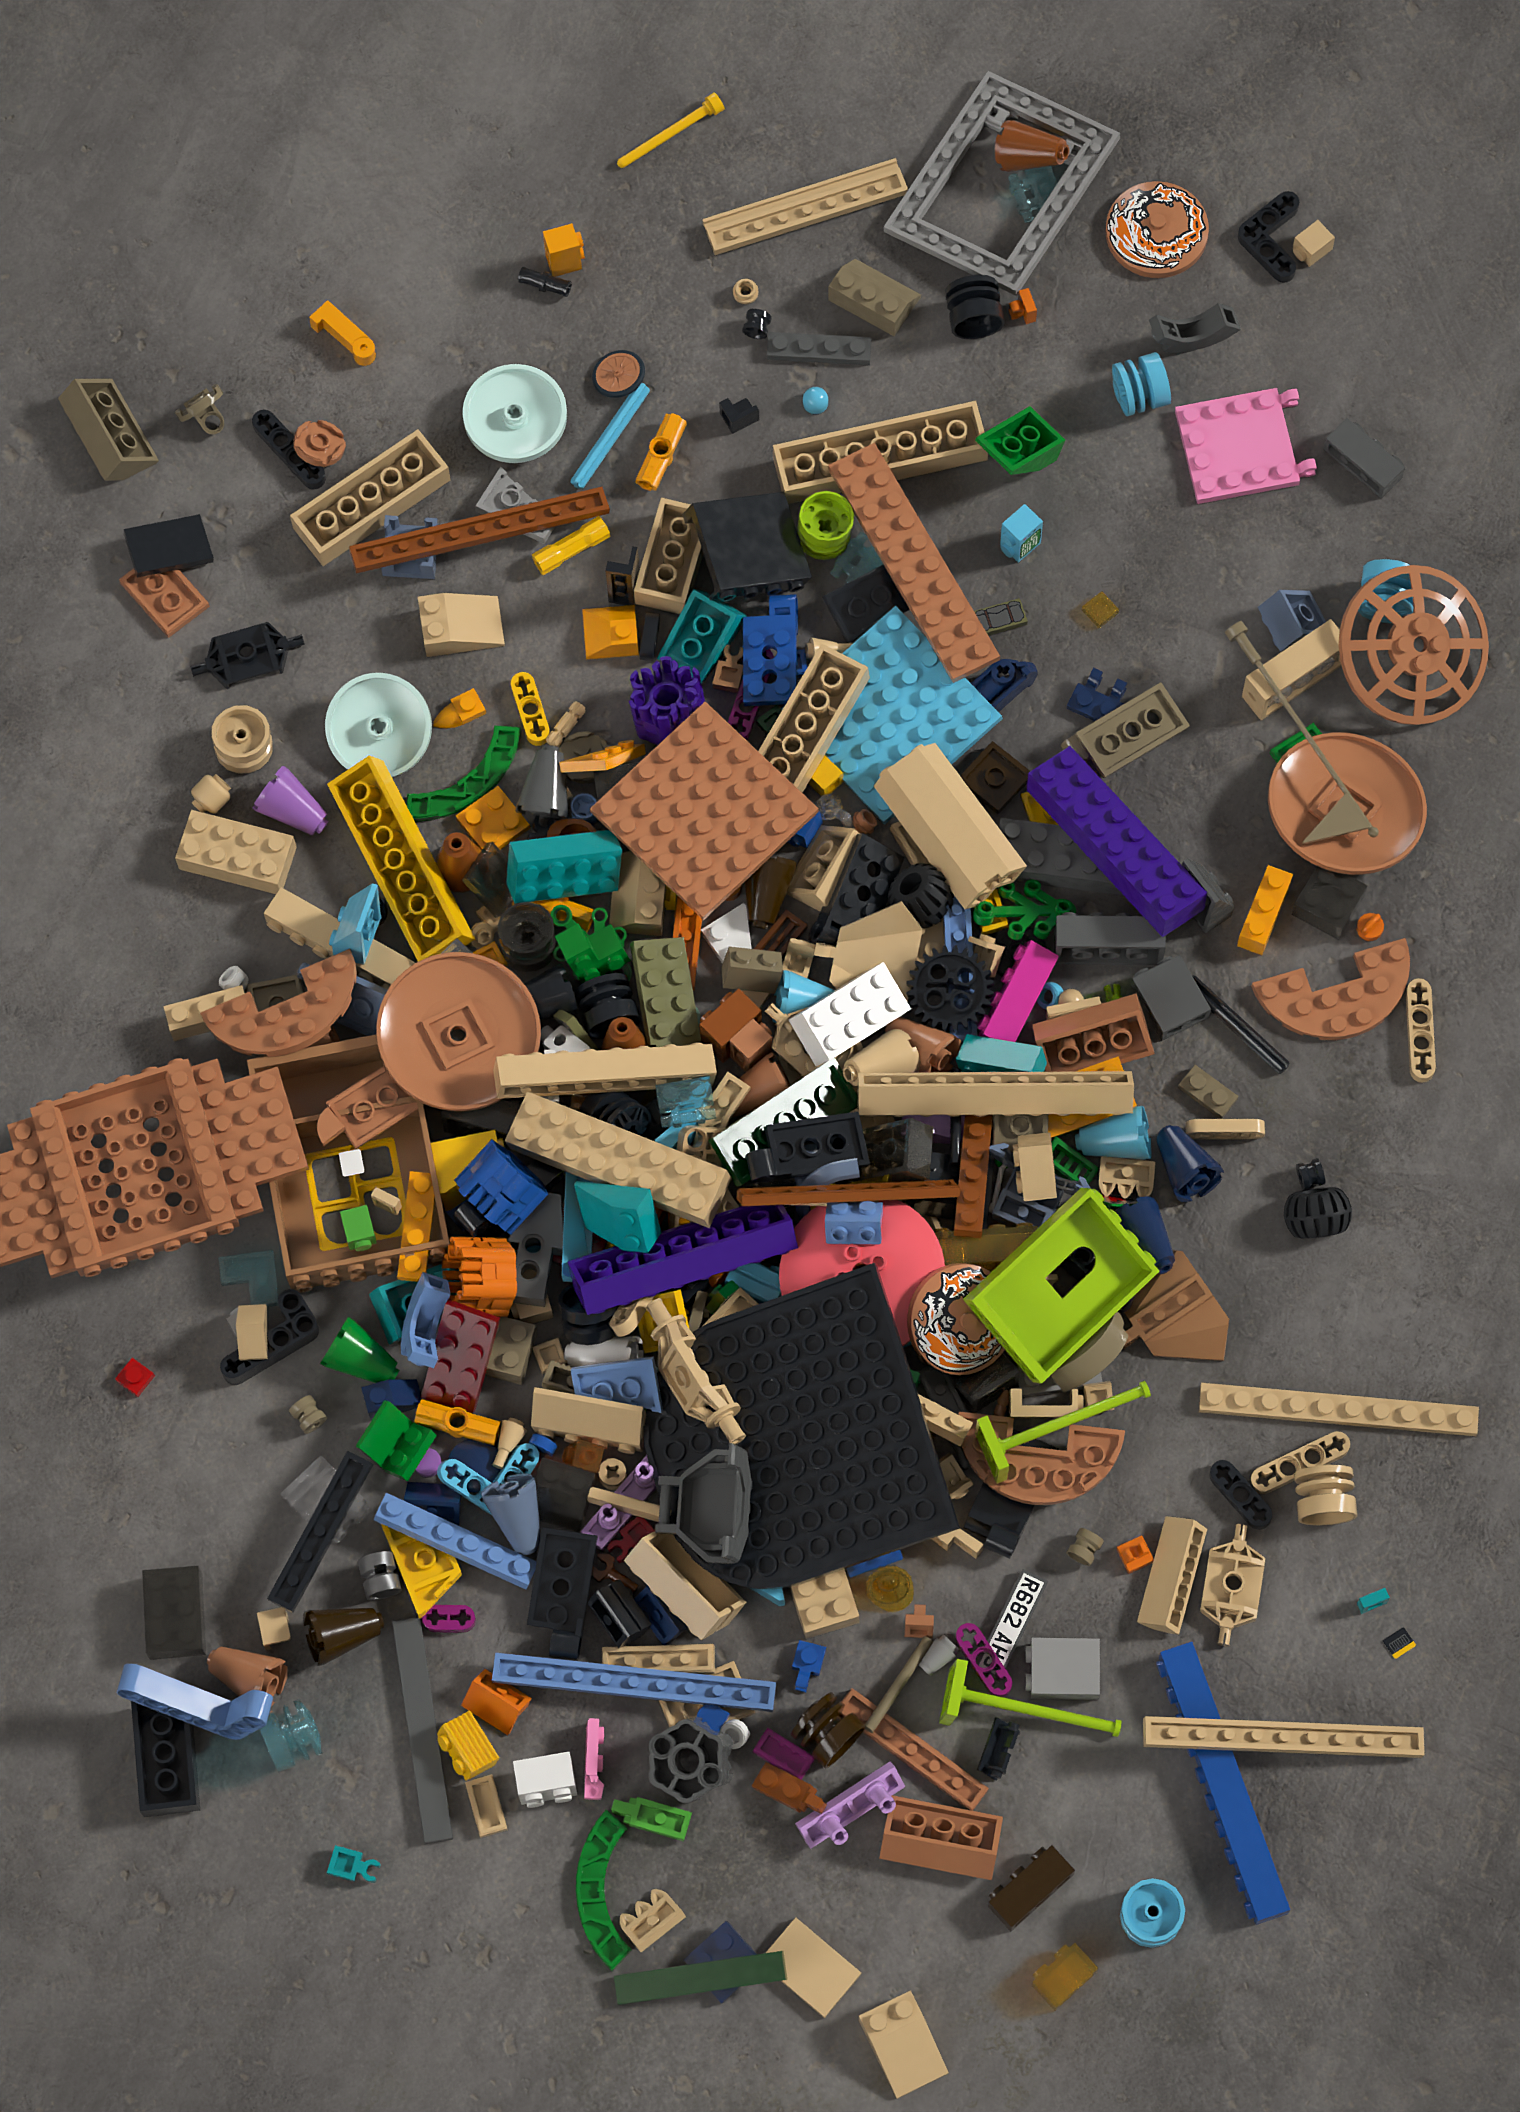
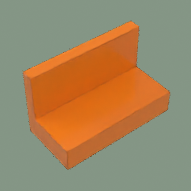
M484 1669L472 1681L461 1706L504 1734L509 1735L518 1716L528 1707L532 1698L510 1684L492 1683L493 1673Z

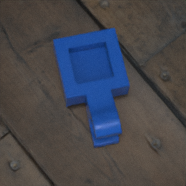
M799 1640L792 1664V1669L799 1671L795 1684L796 1691L806 1693L811 1674L820 1675L826 1647Z

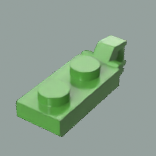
M630 1797L629 1803L614 1799L611 1813L623 1816V1823L629 1824L631 1827L683 1842L692 1813L640 1797H637V1799Z

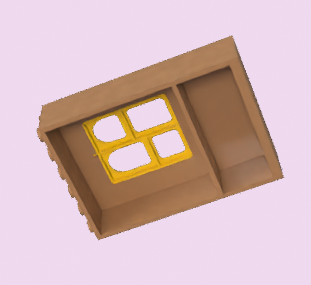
M376 1034L304 1048L282 1056H263L248 1059L250 1075L278 1067L309 1170L269 1182L285 1273L290 1288L299 1293L311 1291L316 1286L334 1287L339 1285L341 1281L346 1280L360 1282L367 1279V1276L376 1274L380 1277L389 1276L398 1270L400 1255H405V1258L416 1252L426 1250L429 1251L428 1264L432 1263L433 1266L442 1264L444 1255L448 1253L450 1238L438 1186L425 1108L422 1102L412 1096L397 1099L396 1103L391 1107L416 1103L417 1101V1111L357 1148L362 1151L382 1146L388 1147L393 1166L392 1175L366 1181L362 1180L359 1174L350 1175L351 1195L349 1197L327 1202H320L318 1200L312 1168L313 1161L337 1156L341 1152L355 1150L344 1131L323 1146L317 1132L318 1119L324 1109L327 1108V1101L384 1066L378 1050ZM394 1100L384 1101L382 1103L390 1104ZM373 1103L375 1110L389 1108L381 1106L379 1103ZM369 1104L358 1106L355 1112L372 1111V1108ZM353 1108L338 1110L341 1116L353 1114ZM410 1171L431 1173L435 1205L430 1242L401 1248ZM375 1187L379 1189L394 1187L397 1189L398 1198L402 1205V1222L395 1232L388 1235L374 1232L377 1244H373L371 1248L364 1251L350 1250L348 1242L337 1244L326 1237L322 1223V1216L325 1213L364 1206V1194L373 1191Z

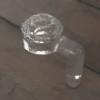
M825 794L817 800L815 806L819 808L822 820L837 818L842 822L844 828L855 829L850 814L843 810L839 796Z

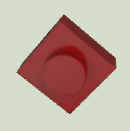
M131 1358L115 1380L139 1397L155 1375L137 1360Z

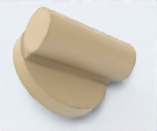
M484 920L475 924L471 928L475 940L468 945L480 949L492 943L494 939L492 926Z

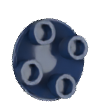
M467 1439L457 1444L448 1459H456L491 1483H493L501 1470L492 1465L498 1449L493 1445L472 1439ZM454 1465L447 1467L449 1477L454 1476L462 1481L468 1475L466 1472L464 1476L456 1474L454 1472ZM471 1479L467 1483L468 1492L478 1493L481 1486L477 1480Z

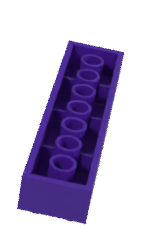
M1071 746L1028 773L1026 790L1162 937L1205 909L1207 892Z
M783 1205L741 1206L716 1214L710 1228L690 1222L662 1231L648 1253L624 1251L615 1246L567 1261L574 1290L586 1314L589 1315L592 1313H602L614 1306L627 1305L636 1299L652 1297L659 1292L671 1288H680L696 1280H705L712 1275L724 1271H734L738 1267L749 1263H759L771 1256L787 1254L790 1250L797 1249L798 1245L792 1219Z

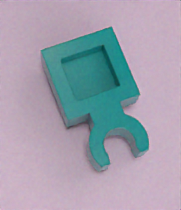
M335 1845L327 1874L355 1882L357 1874H359L367 1882L375 1883L376 1877L368 1875L367 1870L372 1866L380 1868L381 1864L374 1859L363 1862L362 1852Z

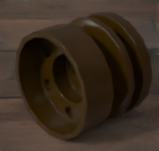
M832 1692L826 1694L819 1701H815L801 1715L791 1732V1736L795 1740L800 1739L806 1734L801 1742L803 1748L810 1746L814 1742L817 1743L812 1757L825 1769L840 1759L858 1740L866 1728V1725L854 1713H850L842 1719L839 1717L845 1705L839 1702L832 1707L837 1699Z

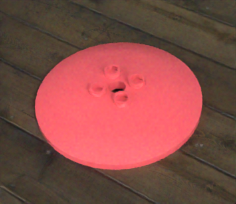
M879 1200V1202H883L881 1244H827L825 1237L827 1207H815L794 1228L798 1248L790 1250L787 1254L781 1256L779 1268L781 1295L783 1296L853 1271L858 1265L867 1266L875 1263L882 1279L902 1346L909 1343L911 1340L907 1328V1314L912 1296L919 1284L930 1273L945 1266L941 1246L932 1228L918 1212L899 1200Z

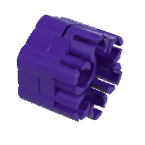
M669 656L660 657L662 669L658 661L652 665L653 674L649 668L640 669L642 680L639 679L637 670L630 676L633 693L630 696L629 705L636 734L640 739L647 740L655 745H659L705 702L699 671L693 667L692 677L690 666L679 668L678 663L675 660L672 661V658Z

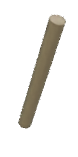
M923 1637L866 1722L865 1730L870 1733L875 1731L932 1645L933 1641L930 1638Z

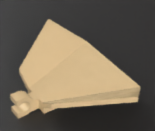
M900 901L841 927L836 946L816 942L814 955L834 958L829 981L836 989L870 968L884 962L905 1000L908 1002L906 992L910 990V987L907 986L906 982L912 980L909 971L915 969V961L923 929L903 902Z

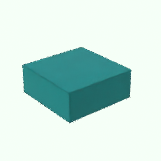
M1386 1588L1359 1598L1357 1606L1360 1613L1363 1614L1387 1604L1390 1597Z

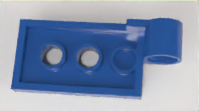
M796 594L771 595L769 597V616L743 617L744 706L786 704L797 686L798 599ZM768 649L777 651V655L773 659H765L763 653ZM773 673L777 675V680L772 684H767L763 682L765 675Z

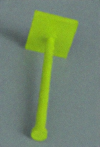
M1142 1381L1135 1388L1003 1440L997 1438L987 1415L977 1419L975 1435L995 1482L998 1484L1006 1481L1008 1476L1009 1464L1004 1455L1006 1450L1140 1397L1148 1398L1151 1394L1147 1383Z
M957 1659L949 1668L939 1724L950 1726L958 1717L960 1703L968 1701L1110 1732L1115 1737L1119 1736L1121 1720L1115 1719L1113 1722L967 1690V1687L964 1686L968 1661Z

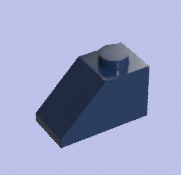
M417 1379L385 1380L361 1387L371 1421L385 1400L391 1402L401 1412L417 1409L422 1399Z

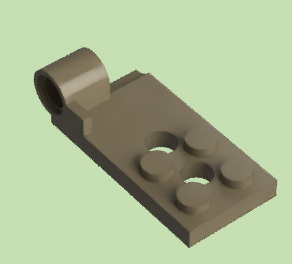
M1160 682L1076 732L1060 746L1063 750L1071 746L1085 762L1091 759L1102 777L1106 778L1187 730L1190 725ZM1153 712L1157 714L1159 723H1150L1147 719V713ZM1126 726H1135L1138 730V736H1129L1125 730Z

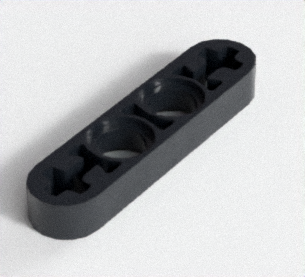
M269 410L257 411L253 415L252 424L258 436L309 489H319L326 481L323 467L311 465L304 460L298 464L292 463L290 457L296 453L293 434ZM263 419V421L269 422V426L272 429L270 433L264 424L260 426V420ZM279 435L288 438L287 443L283 446H277L273 442ZM307 466L314 475L318 473V479L315 480L309 477V473L306 470Z

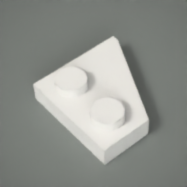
M744 903L701 929L702 936L722 964L729 946L752 949L747 909Z

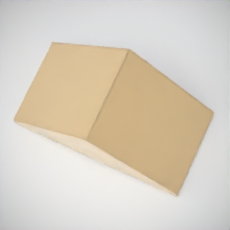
M266 1304L238 1306L236 1332L239 1360L268 1359Z

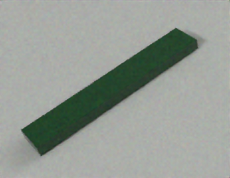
M784 1951L614 1976L618 2005L787 1980Z

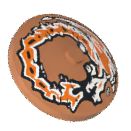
M1154 181L1141 183L1129 188L1115 200L1107 216L1106 240L1111 253L1123 267L1144 277L1166 278L1186 271L1198 261L1207 244L1209 224L1203 206L1189 191L1172 183Z
M967 1263L949 1264L930 1273L915 1290L907 1314L909 1338L917 1354L931 1367L954 1375L972 1374L990 1366L1005 1350L963 1300L991 1273L989 1270Z

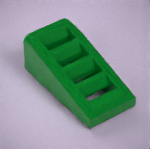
M1058 1137L1051 1139L1052 1152L1054 1150L1059 1151L1053 1160L1055 1174L1064 1179L1078 1181L1079 1178L1077 1176L1084 1167L1088 1170L1083 1178L1086 1179L1089 1185L1100 1168ZM1064 1156H1067L1068 1160L1064 1166H1061L1059 1164ZM1075 1161L1078 1165L1071 1173L1068 1170Z

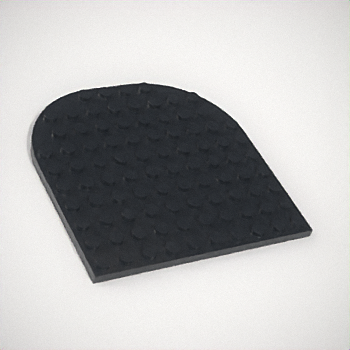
M869 1264L719 1318L693 1332L696 1340L691 1349L699 1367L707 1373L709 1383L712 1386L724 1384L734 1403H738L741 1407L734 1418L746 1437L736 1445L747 1451L752 1481L748 1521L749 1534L738 1563H708L678 1535H674L677 1542L691 1556V1559L704 1570L727 1582L747 1588H788L960 1529L877 1264ZM658 1370L657 1378L663 1411L659 1413L651 1409L646 1410L647 1416L645 1426H643V1434L648 1462L653 1467V1478L660 1498L661 1486L658 1485L659 1476L680 1477L688 1468L714 1449L729 1450V1441L720 1426L709 1429L705 1422L687 1415ZM710 1405L706 1407L712 1412H716ZM672 1487L670 1524H677L679 1487Z

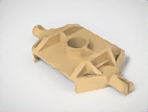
M772 1003L765 1010L776 1021L772 1049L804 1077L819 1066H815L810 1056L804 1052V1046L790 1024L789 1019L806 1008L787 1015L782 1013ZM853 1046L835 1057L842 1070L844 1063L852 1056ZM852 1085L854 1090L858 1088V1086Z
M1236 1524L1235 1536L1232 1542L1211 1548L1209 1551L1200 1612L1220 1628L1218 1645H1223L1225 1635V1647L1230 1646V1636L1233 1628L1256 1621L1265 1558L1246 1544L1247 1541L1245 1539L1248 1526H1242L1240 1535L1241 1524ZM1230 1576H1236L1241 1581V1587L1237 1590H1231L1227 1587L1225 1580Z

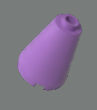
M282 766L275 774L277 778L268 782L252 809L307 834L313 835L315 832L320 834L329 822L325 819L328 814L287 767Z

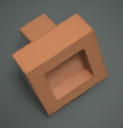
M914 1604V1615L906 1614L905 1637L923 1638L926 1636L933 1638L934 1615H925L926 1605Z

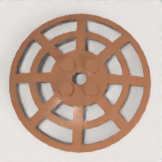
M1409 565L1381 572L1368 580L1356 592L1343 615L1339 631V655L1345 678L1354 694L1367 708L1389 721L1399 724L1419 725L1447 718L1470 700L1484 676L1488 661L1489 641L1487 627L1476 600L1459 581L1438 569L1428 566ZM1409 573L1411 589L1398 592L1386 601L1373 592L1378 585L1386 580ZM1420 573L1439 577L1452 584L1458 590L1449 600L1438 592L1422 589ZM1413 597L1414 613L1401 617L1392 608L1399 601ZM1424 597L1436 600L1445 606L1437 617L1425 613ZM1465 598L1476 615L1481 638H1470L1466 621L1458 610V607ZM1364 600H1367L1377 609L1369 624L1367 640H1351L1355 616ZM1452 615L1459 624L1462 638L1449 637L1445 624ZM1383 616H1385L1394 625L1390 629L1388 639H1376L1378 626ZM1417 637H1420L1424 642V648L1421 652L1414 648V640ZM1450 649H1462L1461 660L1454 673L1446 664ZM1470 649H1482L1478 673L1472 686L1467 690L1460 678L1468 664ZM1376 650H1388L1389 657L1394 664L1386 674L1379 663ZM1351 651H1367L1370 666L1379 680L1368 692L1356 674ZM1439 671L1447 682L1437 689L1426 692L1427 675ZM1402 673L1415 676V692L1403 689L1396 685L1394 681ZM1451 688L1460 697L1457 703L1446 710L1424 716L1425 700L1438 697ZM1388 689L1400 697L1414 700L1413 716L1393 712L1382 706L1375 699Z

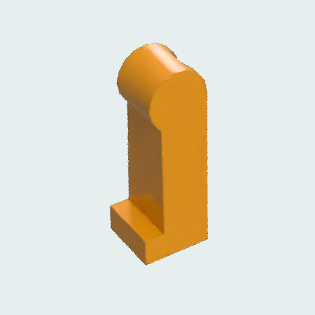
M328 300L309 317L311 328L317 333L324 328L353 354L357 364L367 366L374 362L376 353L373 341Z

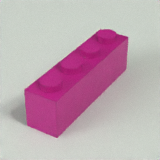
M1032 940L1024 945L1020 944L1013 956L1016 961L1012 969L1008 968L1001 979V982L1004 984L1000 992L996 991L994 997L990 1000L992 1008L988 1016L982 1017L977 1026V1029L980 1030L977 1036L1016 1042L1059 956Z

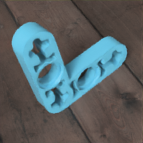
M530 1443L516 1446L493 1482L498 1481L499 1485L505 1483L504 1476L509 1471L514 1472L516 1475L531 1474L539 1460L538 1449ZM529 1450L531 1461H524L520 1468L525 1469L523 1473L519 1468L512 1466V1463L515 1465L519 1464L523 1458L520 1452ZM456 1459L442 1461L437 1469L439 1479L473 1504L491 1514L484 1501H480L482 1498L481 1491L490 1485L491 1482ZM454 1465V1472L456 1474L464 1476L466 1472L468 1475L462 1481L454 1476L447 1478L448 1472L445 1468ZM471 1479H475L480 1483L481 1489L477 1495H471L467 1490V1483Z

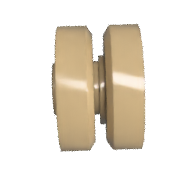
M247 705L233 706L219 714L212 725V741L215 754L219 763L229 771L238 774L251 773L261 769L270 759L273 752L270 726L266 717L258 709Z

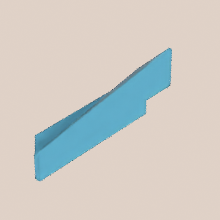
M566 1172L562 1254L563 1282H572L567 1261L592 1254L593 1232L585 1228L574 1187L576 1181H591Z

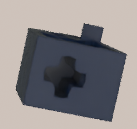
M1000 659L987 668L971 684L1000 712L1026 687H1030L1034 683L1038 671L1034 663ZM1000 673H1002V674H1004V675L1008 674L1009 677H1008V678H1005L1004 676L999 677V674H1000Z

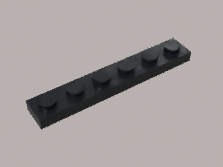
M349 1451L346 1452L267 1598L268 1601L294 1613L373 1467L371 1462Z

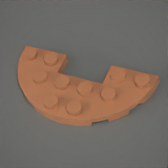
M1406 938L1355 952L1353 957L1361 978L1312 992L1304 968L1253 982L1251 987L1265 1011L1292 1032L1302 1036L1305 1034L1318 1037L1319 1040L1352 1038L1364 1034L1382 1023L1401 1000L1410 970Z
M348 949L301 969L300 971L308 991L260 1012L257 1009L251 992H247L205 1010L200 1014L215 1038L230 1046L236 1052L250 1056L252 1054H266L267 1057H274L299 1051L312 1045L330 1032V1026L339 1016L343 1017L348 1009L357 977L353 953Z
M968 1412L958 1413V1415L973 1422L961 1446L966 1459L975 1473L984 1483L999 1494L1012 1500L1032 1505L1064 1503L1076 1499L1096 1487L1108 1475L1116 1463L1125 1435V1430L1069 1425L1067 1451L1027 1446H1016L1006 1450L1004 1455L1009 1464L1007 1480L996 1484L975 1435L977 1419L987 1415ZM988 1415L997 1438L1003 1440L1012 1436L1014 1418Z

